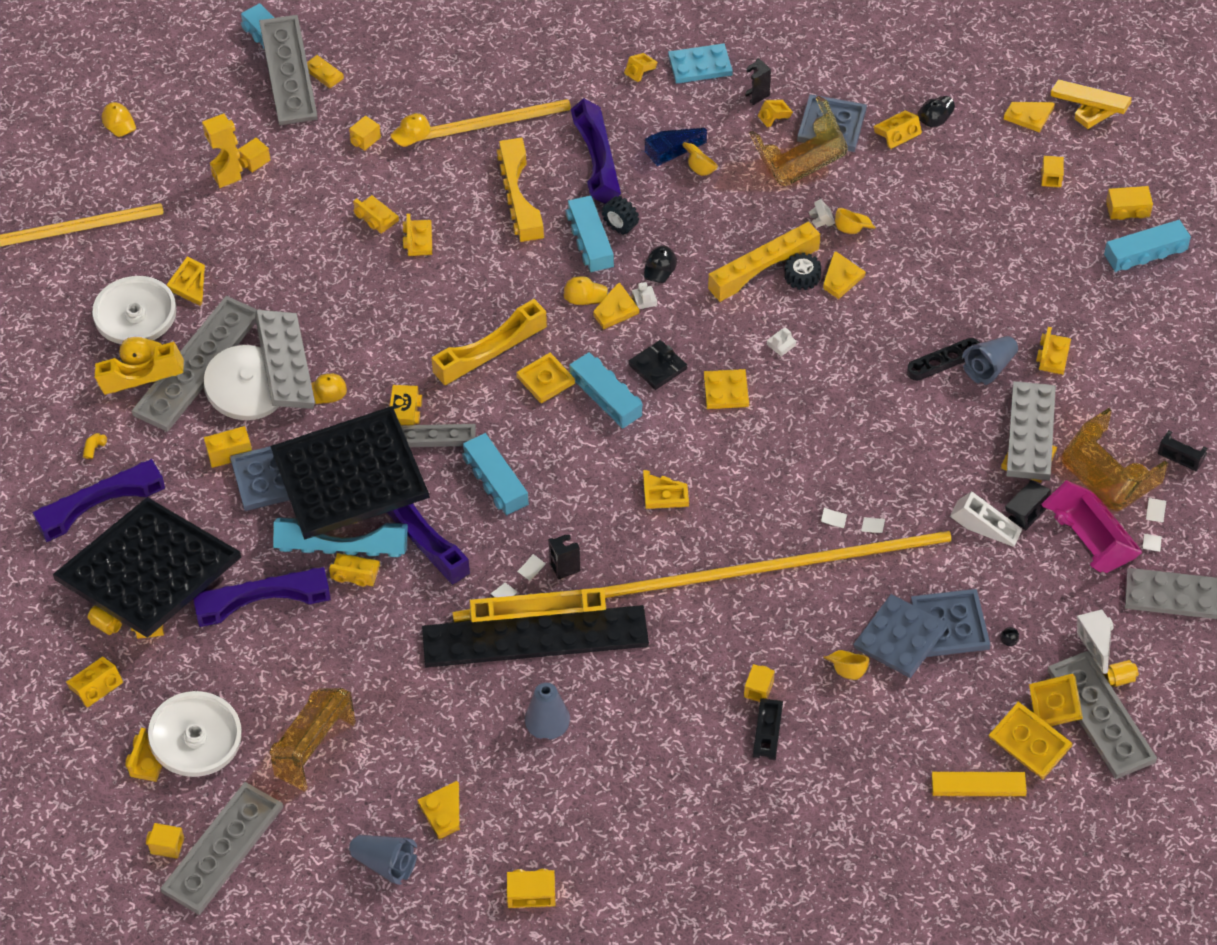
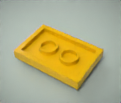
M1019 701L989 734L991 740L1042 780L1073 746L1071 741Z

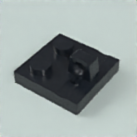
M661 339L628 360L629 366L655 390L687 369V364Z

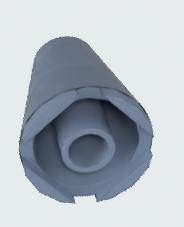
M1004 336L968 347L962 355V359L965 358V365H963L965 372L976 383L982 382L985 383L984 385H988L998 377L1017 354V342L1010 336Z
M541 683L536 687L525 713V725L529 733L536 738L555 739L562 736L568 729L570 714L557 688L551 683Z
M358 835L352 839L349 845L353 858L388 881L398 885L403 884L400 882L402 879L407 880L417 860V855L413 854L417 844L413 839L406 837Z

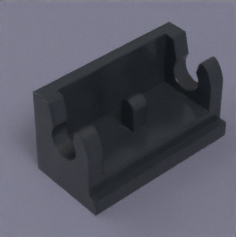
M759 58L756 59V62L749 65L746 70L747 73L754 70V73L751 75L752 88L745 93V96L752 94V99L750 100L752 105L770 96L771 69Z
M1168 430L1160 442L1158 454L1197 472L1207 455L1206 451L1208 448L1204 446L1201 451L1172 439L1171 434L1173 432Z
M1030 480L1005 506V511L1014 515H1010L1008 519L1026 531L1047 509L1041 504L1051 495V489Z
M571 535L548 539L549 563L558 580L580 572V547L578 543H572L568 546L563 544V542L571 539Z

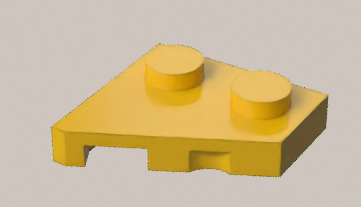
M1011 102L1004 114V120L1040 133L1053 111L1055 103Z
M835 251L823 284V289L837 299H840L865 277L866 272Z
M618 283L593 311V316L603 330L639 314V308L621 283Z
M643 470L646 509L689 507L688 486L686 483L673 481L665 476L659 478L650 475V471Z

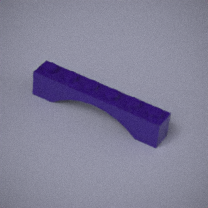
M583 98L570 110L573 123L585 140L592 158V175L587 181L590 196L606 204L613 197L621 195L601 107Z
M152 459L141 462L130 469L121 471L110 478L103 479L90 487L83 488L70 496L63 497L52 504L39 508L33 512L36 525L45 541L49 542L66 534L80 515L101 502L124 496L148 497L165 489L163 476Z
M414 504L386 512L395 523L408 524L407 536L452 585L470 574L469 559L455 544L441 537L422 517Z
M312 568L307 571L292 572L283 576L268 577L259 581H248L239 585L224 586L220 589L204 590L194 598L199 627L222 623L240 607L261 599L289 598L309 605L329 601L331 598L325 568Z

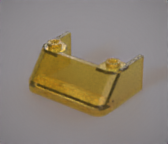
M821 96L815 97L823 113L813 123V131L816 137L781 154L776 145L767 144L764 146L759 134L753 130L749 132L761 159L776 182L782 186H788L844 157L848 151V145L827 100Z
M1107 408L1082 425L1064 449L1061 461L1109 509L1120 511L1163 483L1168 462L1163 461L1150 471L1139 463H1132L1125 468L1096 442L1102 437L1103 432L1108 429L1112 410Z
M319 688L310 694L307 704L279 742H275L270 749L275 777L306 792L308 787L303 766L338 718L353 726L356 723L351 692L344 688Z

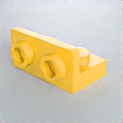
M906 110L873 126L876 134L886 138L888 148L890 149L922 133L919 117Z
M373 195L363 202L357 198L353 200L354 214L359 219L365 220L371 229H376L381 234L399 221V216Z
M406 214V221H403V233H407V236L403 237V247L408 249V256L433 255L431 220L411 221V214Z
M1048 327L1047 333H1042L1040 346H1043V350H1038L1036 361L1040 362L1039 370L1064 375L1071 338L1051 335L1052 327Z
M337 553L334 564H330L329 567L330 577L340 583L346 581L362 587L366 585L373 586L380 567V561Z
M102 656L66 681L69 689L80 697L84 706L89 707L121 685L123 680L116 666Z
M141 727L139 734H136L134 737L133 751L131 754H128L125 766L128 768L130 777L157 782L162 765L152 754L146 728Z

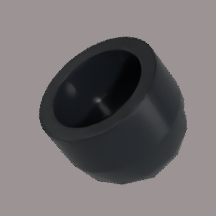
M1007 627L1001 633V641L1006 646H1014L1018 643L1019 633L1014 627Z

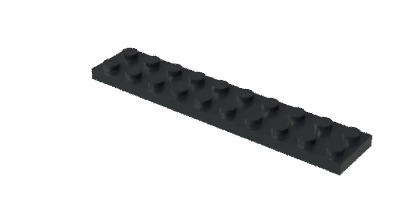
M644 605L606 608V610L422 626L425 668L649 647Z

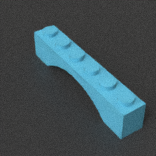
M277 518L274 521L273 548H279L283 552L301 549V552L304 553L323 550L325 554L345 551L347 555L366 552L368 556H378L380 553H387L390 557H400L407 550L408 524L385 523L377 530L357 537L340 538L320 534L304 540L296 518Z

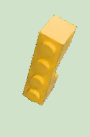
M224 113L202 121L204 136L212 149H221L218 156L210 162L212 176L219 188L242 180L240 172L243 169L238 160L240 154L236 147L238 141L233 133L236 131L233 121L228 120Z
M173 341L155 346L152 358L140 365L124 364L116 358L95 363L94 378L104 395L116 393L124 389L182 374L184 359Z

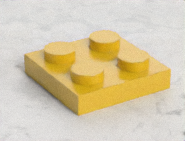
M551 352L516 372L517 378L541 404L575 384V378Z
M746 369L704 371L707 409L749 407Z
M1073 673L1029 684L1034 714L1050 726L1083 719L1076 678Z

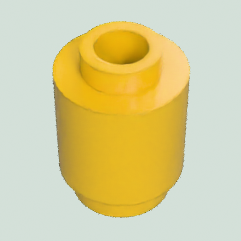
M97 606L92 607L88 613L90 623L107 635L117 633L122 626L121 621Z
M1126 660L1108 665V673L1103 675L1110 686L1117 687L1135 682L1139 673L1136 664Z

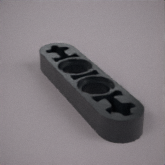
M967 338L909 362L907 375L910 379L918 381L965 362V358L962 359V355L967 347L979 344L980 342L974 338ZM949 353H955L958 355V357L955 359H951L947 355ZM936 360L940 365L932 366L929 362Z

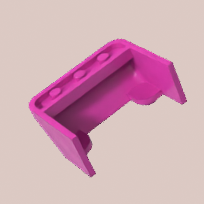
M1066 480L1041 504L1044 508L1054 511V518L1061 525L1066 524L1075 531L1093 554V561L1090 563V566L1100 573H1108L1136 559L1142 553L1139 546L1103 502L1086 488Z

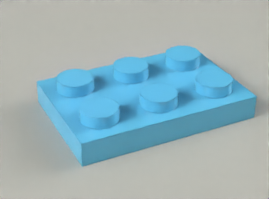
M725 43L668 51L676 84L733 75Z

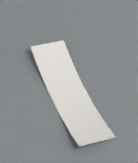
M1149 498L1146 520L1164 522L1166 501ZM1144 534L1143 549L1160 552L1162 536Z
M824 508L821 522L844 528L847 514ZM864 517L861 531L882 533L885 519Z
M533 554L517 572L531 581L546 563ZM504 583L490 594L494 597L514 596L517 591L507 583Z

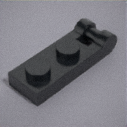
M760 699L753 758L763 756L769 757V760H776L783 701ZM761 744H770V748L761 747Z

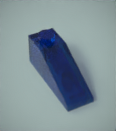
M693 128L660 131L645 139V153L656 166H660L688 152L682 146L683 142L694 144L696 147L707 143V129Z

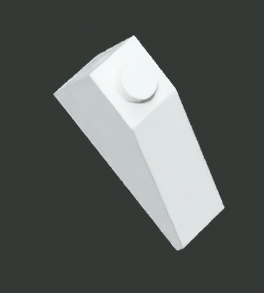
M972 491L957 501L950 515L951 518L966 529L1010 546H1015L1022 531V528Z
M1098 610L1077 616V633L1102 673L1106 674L1108 673L1113 622L1110 617L1106 616L1103 610Z

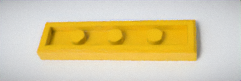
M1059 79L1051 90L1052 97L1120 114L1126 112L1132 97Z
M932 772L931 774L933 796H1026L1027 794L1025 772Z

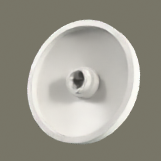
M130 276L116 280L106 286L96 297L92 313L95 326L101 335L114 343L122 344L129 337H142L150 340L159 338L173 324L177 308L172 291L163 282L146 276Z
M252 345L233 346L221 351L209 362L204 374V390L208 401L220 413L238 420H256L268 416L280 407L272 406L261 347Z
M201 691L180 693L167 699L154 712L148 728L150 749L156 760L173 773L189 777L209 775L224 768L235 757L241 743V723L233 707L224 699L214 694Z

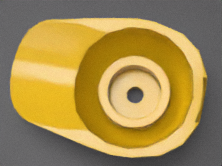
M112 102L105 106L101 116L102 123L114 135L122 137L136 130L132 115L124 105Z
M413 113L403 118L400 126L390 136L398 145L406 147L426 138L430 134L431 127L424 115Z
M683 142L682 146L690 153L688 158L689 167L695 173L705 176L718 168V165L694 144Z
M838 208L836 211L835 224L837 229L843 233L857 234L863 228H876L869 217L844 208Z
M584 276L569 279L564 287L565 300L575 305L599 304L608 294L606 286L594 283Z
M129 337L122 342L119 355L124 364L140 365L152 358L155 346L162 344L142 337Z
M322 374L316 381L311 383L315 404L336 402L342 399L347 392L346 383L338 374Z
M838 650L828 656H823V659L834 664L838 675L850 680L860 679L866 673L870 661L867 656L844 650Z

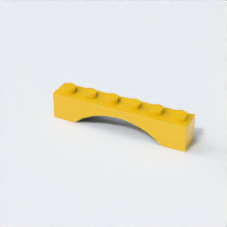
M523 137L499 141L500 149H496L498 161H502L500 172L501 176L505 175L503 179L504 190L509 191V193H506L508 205H512V208H510L511 220L516 222L513 223L514 234L519 235L520 242L543 239L544 229L540 211L525 200L517 185L519 176L527 165Z
M808 221L709 273L708 289L721 302L738 293L750 279L767 267L789 259L790 256L795 257L796 253L808 255L819 250L820 233Z
M532 299L518 307L499 328L485 338L462 347H448L431 357L433 373L444 386L546 328L547 316L545 309L535 299Z
M603 587L469 600L471 622L606 610Z

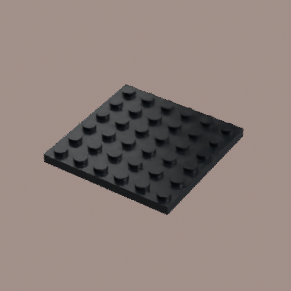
M393 406L270 446L304 540L430 498Z
M146 497L53 573V577L58 583L148 638L242 557L239 550Z

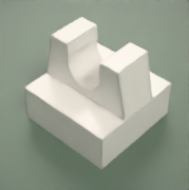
M821 199L814 203L815 207L809 211L810 216L816 218L812 221L816 227L825 224L827 226L835 224L830 208Z
M646 282L639 283L638 289L632 290L634 302L639 309L657 306V299L652 286L647 287Z
M783 328L767 340V345L782 357L796 346V340L792 338V334L787 328Z

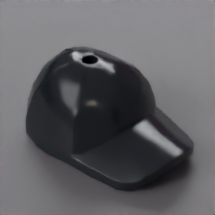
M941 96L927 100L918 111L919 121L928 127L942 125L955 109L953 99L949 96Z
M660 245L649 253L644 271V278L646 280L657 283L666 282L677 265V258L671 248Z

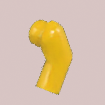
M95 433L88 437L85 441L83 458L93 459L95 448L98 445H106V435Z

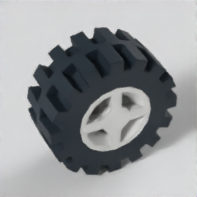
M622 196L613 197L602 208L601 213L604 216V221H607V225L611 226V229L616 230L617 233L627 234L639 223V214L635 211L636 208L632 206L631 202H627L626 198L622 199Z
M796 253L795 257L790 256L785 264L784 277L787 284H791L792 288L797 287V290H801V288L808 290V287L814 288V285L817 286L821 279V262L817 261L816 256L812 257V254L805 255V253H802V255H799V253Z

